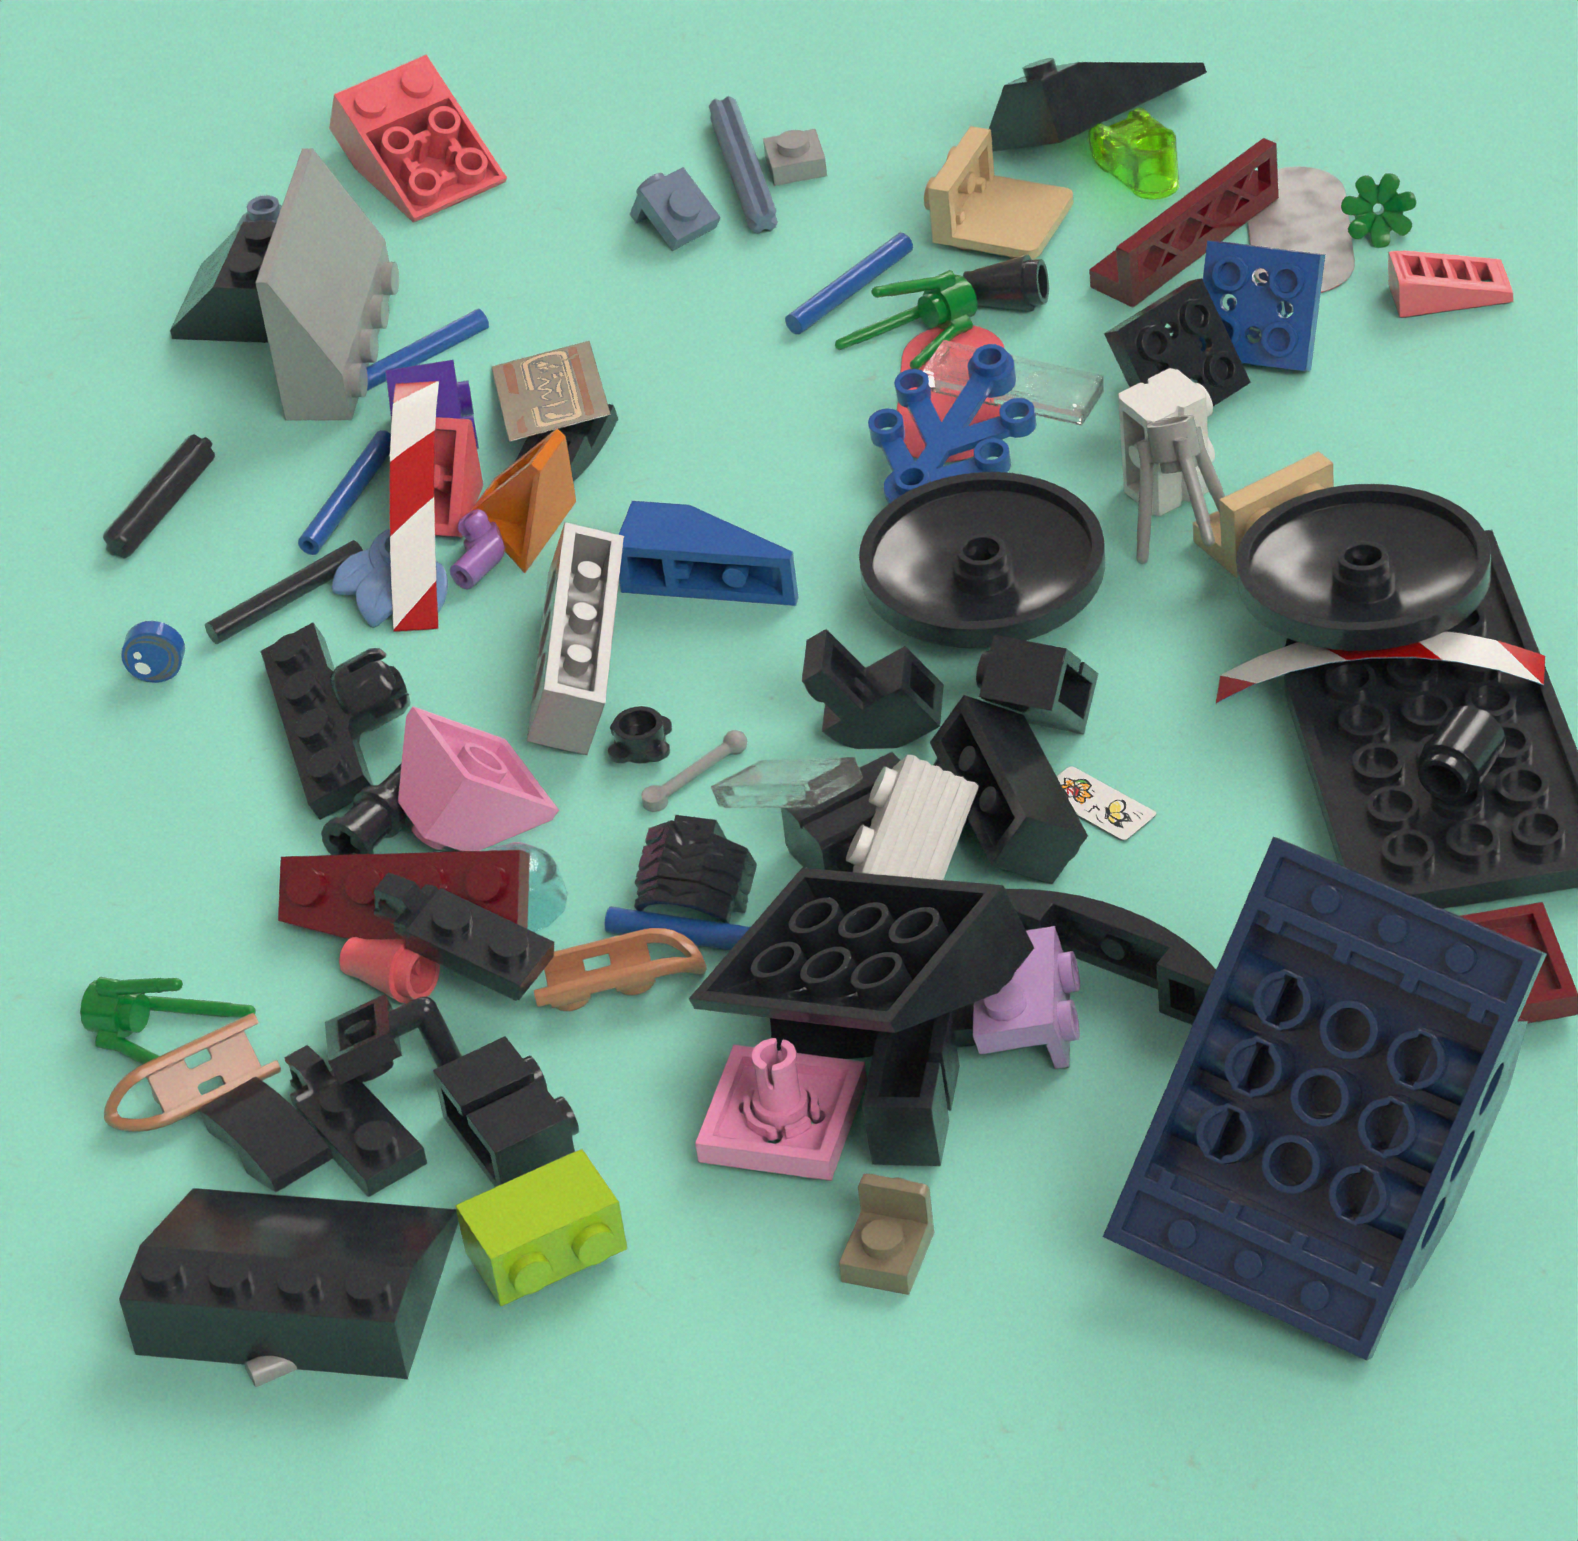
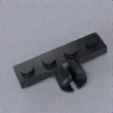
M312 622L294 633L281 637L274 644L260 652L308 805L321 820L352 803L355 795L361 789L373 785L359 744L360 735L363 732L373 731L403 715L411 702L406 684L400 672L394 666H389L385 662L380 661L386 658L387 655L380 648H369L334 668L325 638Z

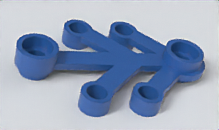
M987 344L975 350L968 362L969 380L942 422L931 402L929 376L924 371L908 369L901 372L895 378L894 384L897 401L903 407L908 408L926 447L915 462L903 441L906 433L902 414L894 409H881L870 416L868 426L871 441L882 449L892 470V473L884 482V493L888 504L906 492L938 479L976 472L1007 473L1010 470L1009 446L1002 439L1025 437L1035 430L1037 422L1033 403L1024 398L1010 399L1000 407V416L970 425L986 398L1003 396L1010 392L1016 384L1014 359L1002 346ZM886 427H893L891 429L881 430ZM974 449V458L943 466L949 456ZM990 457H998L993 460H988V458Z

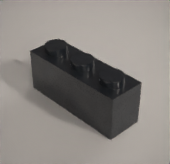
M963 695L934 735L930 744L944 771H950L955 776L963 777L966 781L975 782L979 786L967 818L990 864L1053 884L1069 861L1076 856L1088 835L1025 716Z

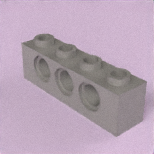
M567 522L564 523L547 577L527 734L528 742L588 755L606 701L624 539L622 535Z

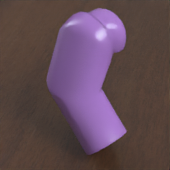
M479 509L467 513L458 522V530L466 538L463 542L466 553L450 567V575L455 583L464 589H471L501 561L505 551L499 527L495 522H489L487 514Z

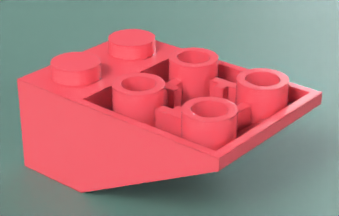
M427 55L334 94L329 127L332 134L354 168L413 223L506 182V175Z

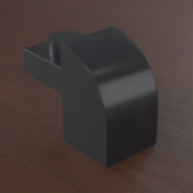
M827 629L807 639L802 682L814 700L825 704L822 732L834 741L854 749L899 748L940 727L944 684L906 646L865 668Z

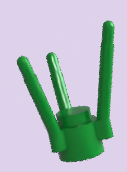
M948 270L935 277L876 286L871 291L872 295L876 298L923 291L924 293L918 299L917 306L839 338L835 342V347L838 350L845 349L921 318L928 327H938L945 330L910 362L911 369H920L957 335L973 328L970 317L974 316L977 311L976 294L967 279L961 275H955L952 270Z
M99 977L90 983L85 990L81 1001L80 1015L84 1028L90 1032L97 1033L95 1043L98 1048L118 1051L144 1064L159 1056L125 1039V1037H129L133 1032L139 1033L145 1028L149 1020L150 1011L244 1017L251 1013L255 1014L256 1010L252 1005L233 1004L231 1002L145 995L146 993L178 991L183 986L182 980L179 978L118 980Z

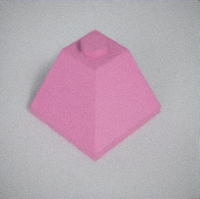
M414 706L411 708L405 722L398 803L414 824L412 832L419 840L437 850H443L445 846L460 851H480L553 820L559 809L506 739Z

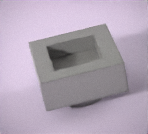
M816 129L805 131L789 130L778 136L763 138L765 158L774 186L827 176L826 160Z

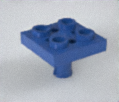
M1214 240L1207 241L1203 282L1242 363L1299 371L1311 370L1326 254ZM1262 268L1267 271L1259 273V278L1267 282L1256 283L1254 275L1258 269ZM1227 294H1231L1235 297H1230L1227 299V305L1229 306V310H1227L1223 306V298ZM1253 327V328H1255V329H1259L1261 332L1256 331V330H1253V329H1250V328ZM1247 334L1251 335L1254 339H1261L1257 343H1252L1248 339ZM1200 337L1199 340L1203 344V347L1200 350L1204 352L1206 349V342L1202 337Z

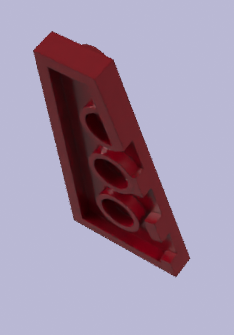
M522 850L281 857L278 921L346 939L352 937L362 939H405L393 930L395 926L392 923L374 915V889L389 872L416 882L420 889L425 884L436 886L439 890L442 888L528 929L530 853Z

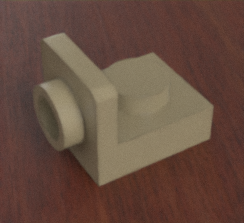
M863 1174L858 1185L861 1212L839 1262L841 1282L909 1295L934 1235L930 1189L925 1184L911 1182L903 1178Z

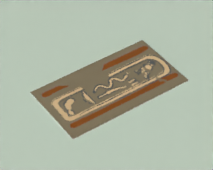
M590 341L491 366L509 441L611 415Z

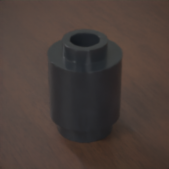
M1459 706L1452 709L1420 754L1418 777L1422 786L1430 794L1444 801H1457L1475 792L1505 747L1506 737L1502 727L1485 710L1472 706Z

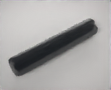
M195 434L188 436L103 534V539L107 544L105 549L111 555L117 553L123 558L131 556L215 458V453L211 449L213 443L207 437L201 439Z

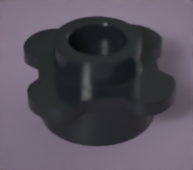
M645 706L628 708L615 717L610 726L611 734L614 736V744L608 748V755L612 761L616 763L630 761L642 764L650 761L658 762L669 756L670 746L666 742V735L672 731L670 719L661 716L655 709Z

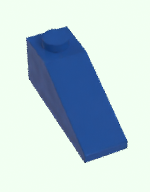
M631 501L618 534L624 536L619 575L621 593L796 606L799 597L793 551L691 505Z

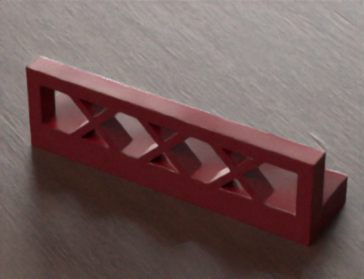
M1262 138L1119 244L1116 250L1089 269L1090 287L1133 308L1206 253L1207 241L1224 240L1279 198L1277 144Z

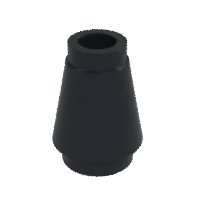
M1023 255L975 269L974 271H966L962 276L971 284L976 294L978 306L1033 311L1035 305H1043L1048 301L1049 278L1045 262L1042 259L1032 260L1029 255Z

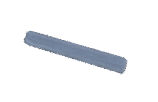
M729 96L725 97L722 101L714 99L709 105L710 119L748 226L756 233H760L764 229L772 231L778 223L775 216L776 208L737 101Z

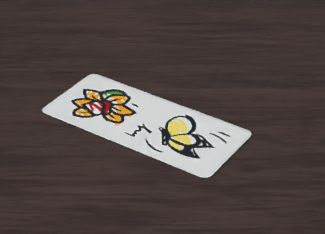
M1073 766L1066 768L1057 776L1077 816L1121 840L1129 839L1156 816L1154 810Z

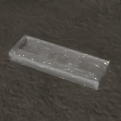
M943 340L922 370L929 376L931 392L958 397L969 380L968 362L978 347ZM1011 355L1014 359L1016 372L1014 388L1003 396L986 398L983 403L1001 407L1003 403L1010 399L1024 398L1033 403L1036 416L1082 426L1104 392L1103 375Z
M855 757L760 760L710 787L718 806H723L724 808L815 807L860 783L859 780L863 776Z

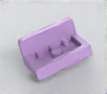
M1055 926L1028 930L1026 932L1034 946V950L1017 969L1012 980L999 993L974 1002L973 1038L979 1054L1047 1044L1055 1069L1069 1067L1070 1041L1079 1040L1080 1037L1076 1006L1074 1001L1070 1000V993L1080 990L1077 960L1073 951L1063 953Z

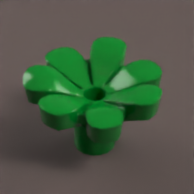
M1386 173L1382 176L1379 185H1376L1369 175H1364L1357 179L1355 187L1359 193L1358 197L1347 196L1341 203V210L1344 214L1355 216V219L1348 226V233L1351 237L1358 240L1367 233H1371L1373 246L1383 248L1387 247L1390 243V231L1393 230L1400 236L1407 235L1410 232L1412 222L1403 215V212L1416 207V197L1412 192L1407 191L1399 194L1396 192L1400 184L1398 176ZM1375 204H1381V209L1378 212H1373Z

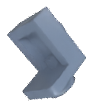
M684 167L666 176L663 173H656L647 178L637 188L636 193L638 195L630 212V216L635 223L648 218L672 251L715 229L721 218Z

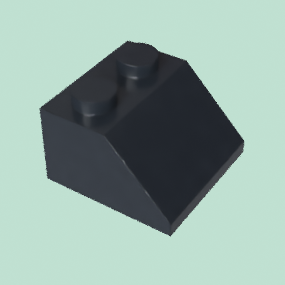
M268 220L242 222L200 265L170 329L172 339L268 343L256 280L276 223Z

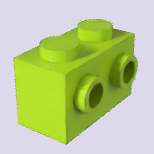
M583 1149L455 1205L465 1253L500 1307L527 1294L538 1292L549 1284L591 1265L599 1264L627 1249L619 1201Z

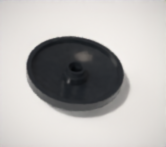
M976 472L949 476L906 492L888 504L873 519L860 545L861 582L864 594L874 611L892 627L916 639L958 648L991 647L994 635L1027 641L1062 626L1079 614L1091 602L1102 583L1105 572L1103 531L1095 514L1086 503L1065 488L1049 481L1028 475L1006 472Z
M1388 484L1342 485L1316 490L1290 499L1265 513L1248 529L1240 542L1236 558L1238 591L1241 600L1248 611L1260 623L1291 640L1334 650H1382L1401 647L1432 638L1467 618L1484 599L1491 581V549L1489 539L1480 523L1469 512L1439 495L1415 488Z

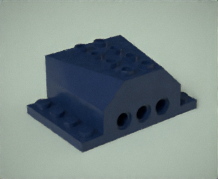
M1273 837L1103 1237L1362 1359H1372L1400 1292L1415 1285L1452 1221L1512 1081L1528 1021L1519 1017L1546 957V953L1283 839Z

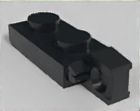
M388 872L374 889V915L395 926L393 930L406 939V949L515 1001L522 998L554 957V941L442 888L439 890L436 886L425 884L420 889L416 882Z
M308 1045L284 1057L285 1062L289 1065L292 1076L290 1080L291 1086L296 1090L290 1093L291 1102L330 1147L334 1161L368 1197L427 1164L424 1147L363 1082H358L354 1078L340 1085L333 1070L329 1071L323 1058Z

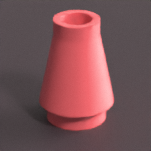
M352 937L343 945L339 957L340 968L345 975L358 978L400 1003H408L419 997H428L434 990L440 973V964L406 949V939H362Z

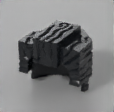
M675 815L674 821L670 820L648 829L645 839L646 845L643 846V855L640 858L639 870L635 879V885L638 888V898L635 899L634 904L636 910L644 911V908L655 904L679 905L707 913L728 924L730 923L732 911L746 912L747 895L751 891L757 863L748 848L726 838L717 820Z

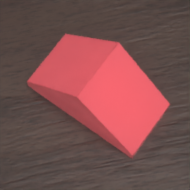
M436 417L434 459L435 536L462 538L463 535L458 530V522L477 503L484 486L473 425L469 419Z

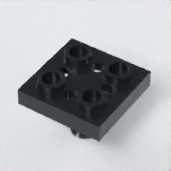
M1202 278L1186 282L1104 333L1129 387L1140 382L1148 384L1149 378L1169 368L1177 369L1189 379L1197 380V383L1206 389L1213 406L1251 383ZM1200 337H1202L1206 342V349L1204 352L1200 350L1203 347L1202 342L1199 340Z

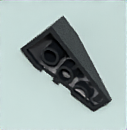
M1046 58L1030 63L1022 68L1024 72L1023 77L1004 85L989 127L992 137V150L996 152L1061 143L1207 73L1204 62H1076L1056 66L1054 58Z

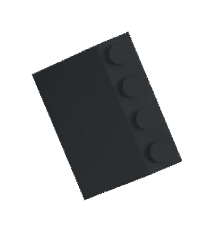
M801 868L689 997V1001L694 1009L896 1033L999 993L1012 980L1017 969L1034 950V946L1003 885Z
M193 1188L140 1244L119 1297L135 1355L245 1365V1362L256 1357L276 1356L293 1362L299 1370L408 1379L459 1222L456 1209Z

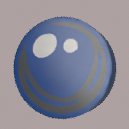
M158 621L141 622L133 626L126 635L121 652L122 662L128 672L140 680L153 683L164 682L173 678L179 672L185 654V643L178 631L165 623Z

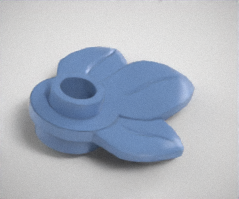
M390 529L378 535L369 549L348 557L338 567L332 584L334 594H355L358 609L368 625L373 628L380 625L393 614ZM436 561L438 612H440L447 595L448 579L445 568Z

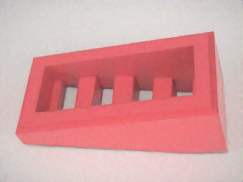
M1417 251L1388 252V285L1399 317H1411L1513 302V290L1501 259ZM1488 279H1491V280H1492V282H1484V281H1481V280H1488Z

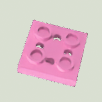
M776 1038L764 1040L755 1047L733 1045L695 1143L698 1162L832 1181L867 1083L865 1062L796 1053L794 1045L784 1039L781 1043V1051L777 1050ZM768 1140H781L779 1143L776 1144L766 1143Z

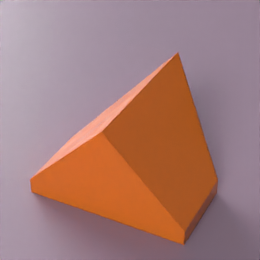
M555 429L495 477L471 509V511L476 509L483 510L487 514L489 522L497 524L505 546L504 552L524 573L529 569L576 503L566 436L560 430Z

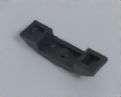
M1005 889L1026 931L1055 926L1063 953L1073 951L1076 959L1157 989L1159 1013L1193 1025L1216 969L1198 950L1184 939L1144 916L1100 900L1056 891Z

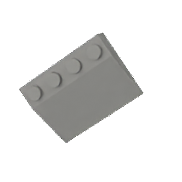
M313 148L302 149L256 280V287L285 420H352L358 398L365 397L367 393L368 375L366 367L369 366V363H375L377 360L378 334L380 329H385L388 325V301L390 295H396L398 292L399 271L396 262H389L386 242L383 236Z

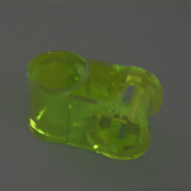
M1141 107L1129 111L1127 118L1109 126L1099 124L1089 129V148L1097 165L1131 189L1134 195L1150 200L1161 199L1174 194L1179 189L1180 179L1176 134L1152 118L1145 109Z

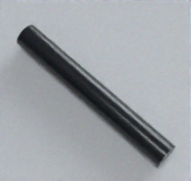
M355 540L348 542L205 623L208 636L215 644L221 643L334 578L338 567L348 557L363 551V549Z

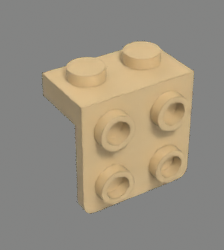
M970 126L958 145L953 146L949 150L945 164L936 177L929 179L924 192V206L927 210H930L933 243L954 246L961 250H976L1008 256L1011 259L1023 255H1029L1031 259L1039 257L1074 203L1073 192L1069 188L994 175L991 130Z

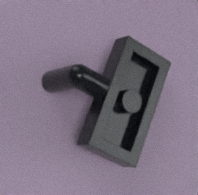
M386 994L326 1021L328 1062L339 1084L341 1085L354 1078L358 1082H367L389 1071L394 1065L393 1060L402 1056L399 1036L416 1028L419 1029L437 1067L462 1057L435 1001L429 997H419L393 1009Z

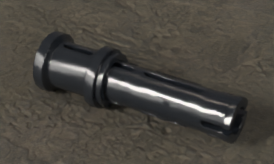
M401 764L379 785L366 786L361 789L354 797L353 807L343 817H334L323 826L321 832L322 842L330 855L374 854L373 849L384 838H392L403 829L406 813L398 803Z

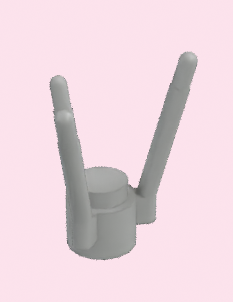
M1192 415L1176 416L1146 425L1148 440L1136 443L1140 458L1137 561L1141 564L1146 563L1149 558L1154 463H1160L1163 474L1183 472L1202 541L1208 547L1213 546L1215 542L1210 517L1195 467H1199L1219 512V499L1225 497L1205 448L1201 427H1196L1194 416Z

